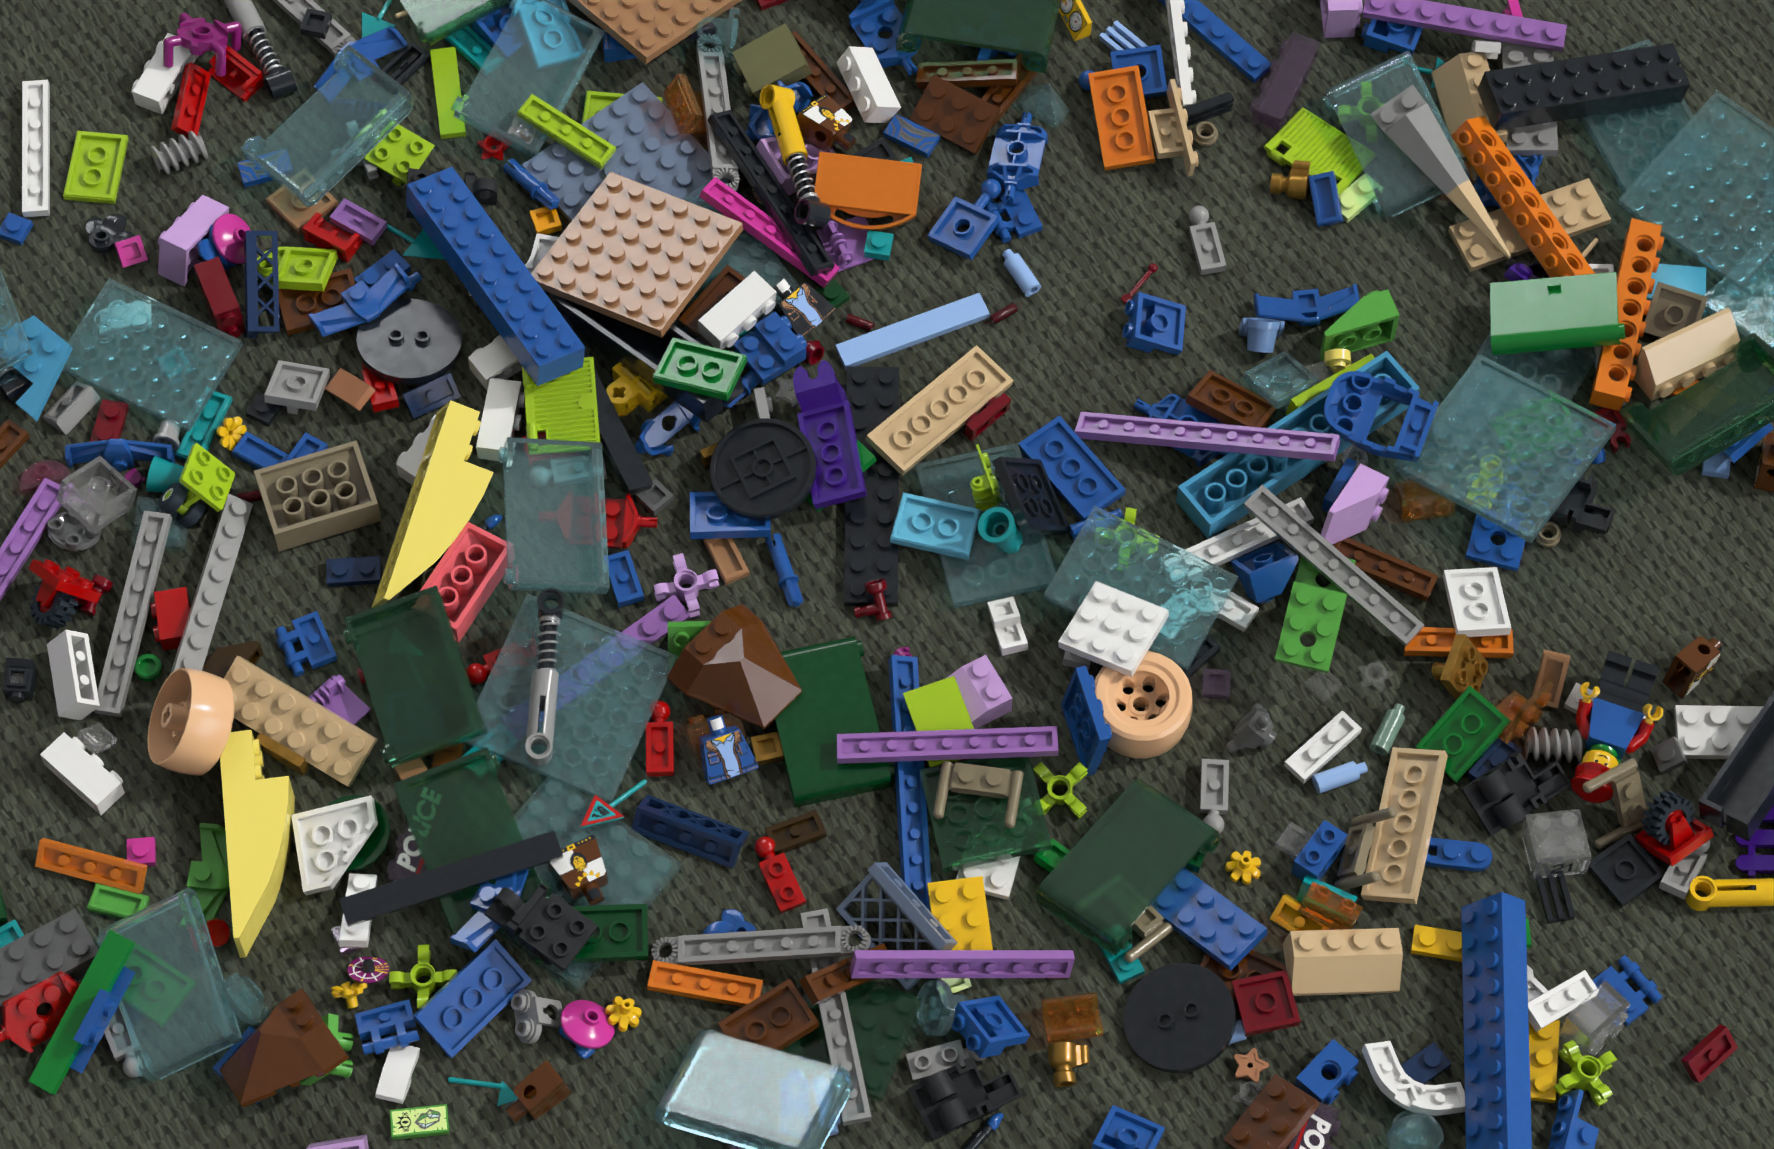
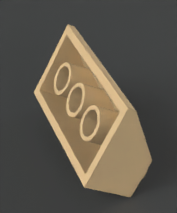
M1485 52L1458 54L1432 71L1431 74L1449 141L1457 158L1465 157V155L1451 135L1467 119L1485 116L1489 121L1477 90L1484 72L1490 71ZM1507 129L1497 130L1496 133L1506 145Z
M1727 307L1642 347L1634 380L1651 401L1660 397H1667L1680 387L1690 386L1695 379L1709 377L1715 371L1723 367H1730L1737 362L1742 344L1731 310Z
M1399 928L1290 931L1282 944L1286 970L1294 996L1373 994L1400 991L1403 951Z

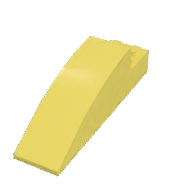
M451 400L437 411L372 608L378 609L433 565L457 538L482 499L494 472L466 462L473 448L472 445H469L472 435L476 436L480 428L481 421L478 420L479 411Z
M252 730L230 732L228 742L220 757L233 938L240 958L247 956L277 899L290 854L293 835L291 815L294 814L295 796L289 776L265 779V776L262 774V767H264L263 751L260 749L259 739H254Z

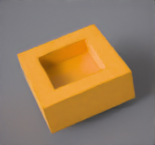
M546 207L529 211L536 234L547 235L562 230V224L556 209L549 210Z

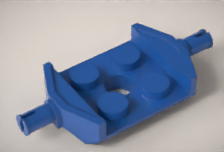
M859 0L860 4L849 15V24L863 45L874 49L882 67L903 65L908 75H912V72L915 74L918 69L912 62L911 57L918 52L921 46V36L915 35L896 7L895 0ZM882 31H888L892 36L884 39L880 38L878 34Z
M1026 112L1022 113L1020 123L1004 124L996 132L987 177L988 179L997 180L1001 188L1005 189L1003 201L1008 203V199L1009 203L1014 201L1016 190L1039 185L1038 175L1045 144H1048V135L1040 126L1030 125L1033 115L1029 112L1027 117ZM1015 149L1023 150L1020 153H1012Z
M1175 394L1167 395L1160 402L1154 403L1152 406L1138 398L1133 406V409L1144 413L1148 418L1223 424L1217 419L1186 404L1185 399ZM1172 447L1196 460V465L1199 467L1218 455L1225 456L1230 453Z

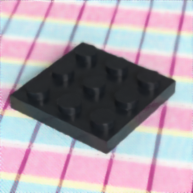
M998 457L992 461L995 468V476L1004 489L1005 500L1011 507L1015 516V524L1022 534L1062 536L1071 531L1040 459Z

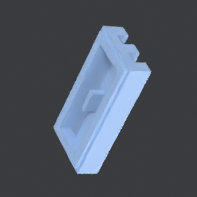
M1117 20L1113 23L1112 27L1109 26L1106 29L1105 33L1102 32L1099 35V40L1112 51L1124 49L1110 39L1109 36H1112L1126 49L1148 46Z

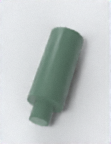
M1396 703L1393 709L1387 710L1369 746L1371 751L1382 756L1388 755L1405 720L1403 715L1405 707Z

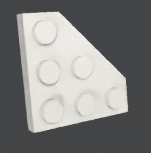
M371 795L291 815L303 893L310 895L333 889L377 827L375 803Z

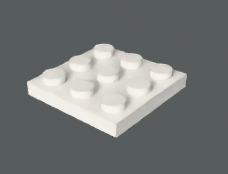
M1096 581L1058 641L1059 648L1132 677L1168 619L1169 610Z

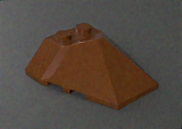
M743 604L722 611L684 647L667 676V680L687 697L699 699L715 709L725 710L732 713L734 717L762 729H765L802 693L801 687L764 623Z
M302 987L275 1007L219 1071L240 1105L246 1107L276 1095L275 1090L290 1085L293 1088L301 1085V1080L313 1075L317 1078L324 1076L349 1059V1057Z

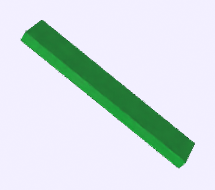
M113 930L108 931L32 1073L29 1082L50 1094L55 1095L82 1046V1044L73 1040L99 990L103 989L111 992L136 945L135 942Z

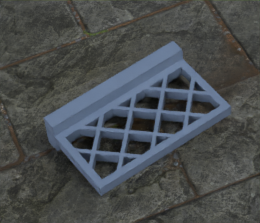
M875 862L868 869L869 874L836 909L850 926H862L866 931L867 921H879V938H871L869 948L878 946L875 941H879V945L882 943L885 945V941L897 942V950H903V942H915L914 950H921V942H928L934 950H952L957 944V941L887 862ZM873 880L879 886V898H868V885ZM854 901H861V918H854L847 910ZM868 901L879 902V918H867ZM885 902H893L897 906V919L885 918ZM885 922H897V938H885ZM903 922H911L915 927V939H903ZM907 978L896 979L906 990H910L921 978H910L909 980Z

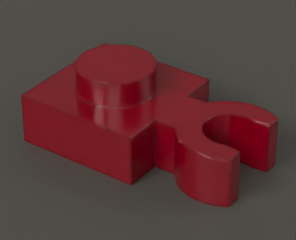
M1603 408L1591 413L1590 419L1601 439L1610 438L1609 446L1614 453L1619 448L1617 441L1623 442L1626 448L1630 447L1631 438L1627 433L1623 432L1626 430L1627 425L1619 411Z

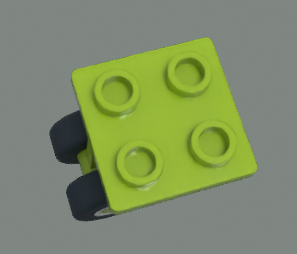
M195 443L189 452L179 479L180 483H173L164 491L159 499L158 507L166 514L178 512L176 521L184 528H190L203 515L206 507L204 502L217 512L223 509L235 477V472L198 443Z

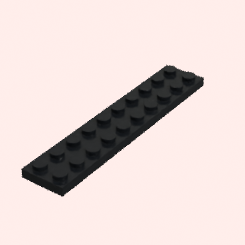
M847 367V400L851 406L856 438L876 457L877 461L863 472L867 496L845 502L844 606L875 604L873 594L866 592L865 583L877 579L886 580L887 588L883 591L886 606H898V544L890 543V537L899 506V472L865 439L871 431L899 409V367Z

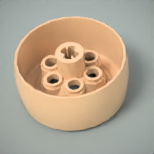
M1147 651L1132 677L1105 666L1101 668L1094 681L1096 697L1103 704L1105 724L1108 723L1112 732V738L1107 747L1123 756L1145 759L1159 756L1172 749L1187 730L1193 710L1192 690L1183 670L1173 660L1151 651ZM1150 685L1154 690L1152 692H1145L1143 687ZM1130 687L1133 689V693L1125 694L1123 689ZM1163 700L1166 704L1163 707H1158L1156 702ZM1122 704L1126 709L1121 711L1117 705ZM1138 707L1144 708V711H1138Z
M179 668L169 675L155 700L148 727V752L153 763L177 773L195 776L204 775L213 768L228 742L234 718V695L229 682L214 674L190 668Z

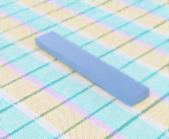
M980 293L836 344L835 349L845 370H847V367H856L990 318V313Z

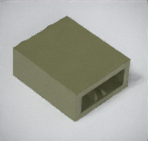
M786 23L732 52L736 59L733 62V66L739 76L744 75L746 82L743 85L750 97L754 95L758 101L761 90L765 85L779 86L777 81L780 80L787 86L812 74L799 45Z

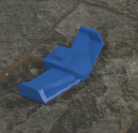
M391 26L357 41H350L339 50L338 55L313 87L330 107L352 77L358 84L380 68L375 59L407 46L408 43L398 30Z
M396 262L370 289L362 280L340 293L342 300L345 302L344 304L315 314L310 313L308 318L322 337L363 323H369L379 317L380 313L399 297L411 283L404 270Z
M1357 284L1321 297L1319 296L1318 289L1292 291V299L1259 296L1258 293L1254 294L1253 297L1256 318L1297 321L1301 326L1318 325L1322 319L1348 311L1360 300Z
M109 439L68 444L65 446V460L68 468L73 467V464L105 460L108 468H112L115 471H125L127 468H135V460L152 462L154 456L175 463L174 452L169 444Z
M529 869L497 879L495 885L488 882L481 884L470 902L472 909L478 912L455 935L449 938L451 943L476 952L501 927L485 916V911L503 887L509 888L520 897Z

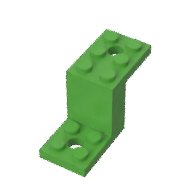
M1301 557L1296 580L1293 582L1275 661L1328 674L1347 594L1339 590L1333 583L1326 587L1319 586L1315 579L1321 573ZM1349 559L1352 563L1355 564L1356 560ZM1311 634L1316 642L1311 647H1305L1300 642L1301 636Z

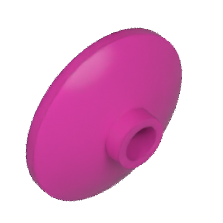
M224 214L215 220L212 228V237L216 249L223 258L234 264L244 263V235L246 230H250V228L243 219L234 214Z
M573 1001L561 1013L560 1022L564 1033L571 1041L581 1047L589 1049L604 1047L611 1041L615 1032V1026L607 1022L610 1015L605 1013V1009L592 1001Z

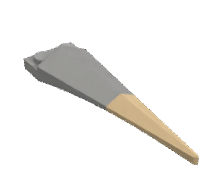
M1411 85L1370 114L1385 137L1418 167L1506 258L1510 259L1507 247L1428 103L1425 102L1414 85Z

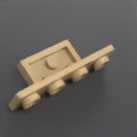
M1169 79L1167 97L1170 108L1148 111V123L1157 159L1182 156L1186 173L1189 177L1193 176L1194 169L1198 166V154L1192 149L1193 134L1191 130L1187 129V110L1182 109L1181 105L1182 90L1180 87L1177 88L1175 79Z

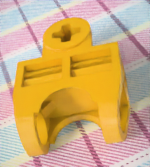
M619 362L612 368L614 382L607 387L606 392L619 417L628 415L639 405L649 413L668 397Z

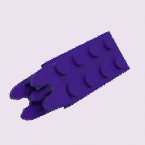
M821 360L817 368L818 376L815 379H810L808 372L801 366L795 370L793 376L795 395L802 411L797 414L799 428L810 442L817 464L816 479L811 490L815 509L867 496L851 406L844 389L835 376L832 366L824 360Z

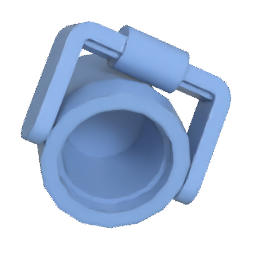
M1242 318L1239 325V335L1247 336V350L1273 353L1276 338L1281 337L1285 322L1267 318Z

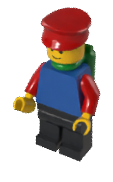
M1610 650L1605 658L1598 686L1593 688L1592 694L1589 695L1587 693L1589 682L1581 685L1580 694L1583 696V699L1579 700L1575 719L1579 733L1585 739L1582 763L1576 768L1575 777L1571 779V787L1577 796L1591 803H1604L1612 799L1613 789L1611 783L1609 782L1590 793H1586L1583 790V784L1619 765L1625 753H1633L1643 746L1655 726L1653 721H1657L1663 716V709L1660 706H1657L1655 713L1650 715L1652 705L1647 704L1660 667L1636 659L1628 684L1624 686L1623 684L1632 658Z

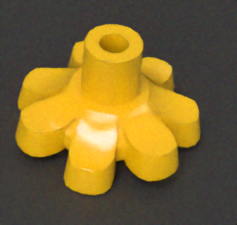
M225 418L223 426L217 428V435L221 437L220 445L230 451L235 448L236 443L238 444L243 437L241 434L246 433V426L241 425L242 418Z
M1237 851L1231 854L1230 859L1232 861L1227 862L1225 865V870L1232 872L1230 875L1231 881L1237 882L1242 878V883L1248 885L1251 883V877L1255 879L1260 877L1261 872L1257 868L1261 866V860L1258 857L1251 858V852L1244 851L1242 855Z
M345 982L340 986L331 987V993L333 998H345L347 1008H355L358 1006L356 996L363 993V989L367 988V983L355 982L350 985V982Z
M618 996L613 1000L614 1005H608L605 1008V1013L610 1015L607 1022L610 1025L619 1023V1031H627L628 1024L634 1028L639 1025L638 1018L641 1017V1009L634 1007L633 999L623 1000Z

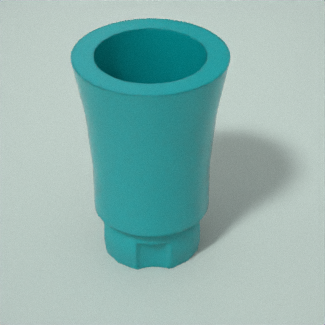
M154 456L148 472L146 491L164 493L173 483H180L179 479L184 466Z
M992 507L981 515L978 521V531L984 540L992 543L999 551L1006 552L1007 554H1014L1019 551V547L1023 544V538L1009 510L1003 507Z

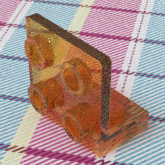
M677 74L663 94L679 133L706 135L701 92L692 90L686 74Z
M1549 680L1529 700L1514 690L1496 707L1512 721L1499 736L1501 740L1508 744L1515 736L1520 738L1528 729L1529 723L1534 725L1543 714V711L1540 710L1541 707L1543 708L1552 697V694L1549 693L1554 685L1552 681Z

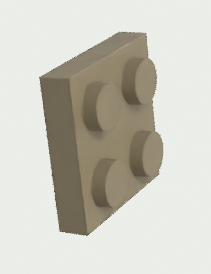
M1658 282L1645 319L1644 333L1663 338L1700 321L1708 297Z

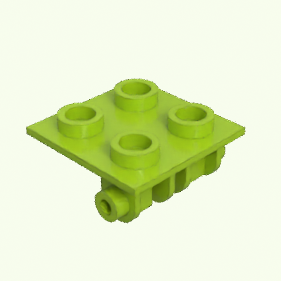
M390 120L364 160L392 175V182L400 187L402 184H407L408 169H420L435 145Z
M977 444L976 448L983 475L973 478L970 482V487L976 509L986 511L992 507H998V503H1001L1002 499L997 479L991 470V463L987 452L981 453L979 444Z

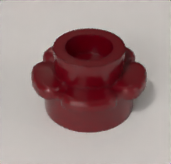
M814 340V342L807 341L806 359L803 361L804 363L808 362L811 365H815L823 358L824 348L818 340Z

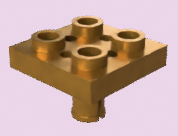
M1456 634L1446 663L1435 662L1432 666V676L1436 680L1440 679L1445 688L1457 700L1469 685L1480 693V687L1484 676L1487 674L1489 663L1466 634Z

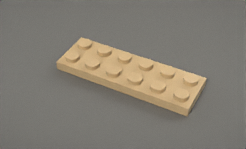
M1589 178L1540 195L1569 237L1610 224L1611 218ZM1502 208L1488 213L1510 256L1515 257L1531 251ZM1470 219L1449 226L1448 231L1470 272L1507 260L1505 255Z
M976 345L866 436L865 441L903 476L965 425L966 420L973 413L976 412L978 414L983 410L985 404L992 397L997 398L1012 386L1014 380Z
M237 656L224 677L231 685L234 695V718L256 732L263 733L304 757L309 764L350 787L378 739L244 658Z
M1392 747L1379 810L1394 807L1397 810V815L1394 818L1376 823L1373 844L1370 849L1365 873L1377 871L1380 874V880L1362 886L1361 897L1363 900L1417 904L1448 757L1446 751Z

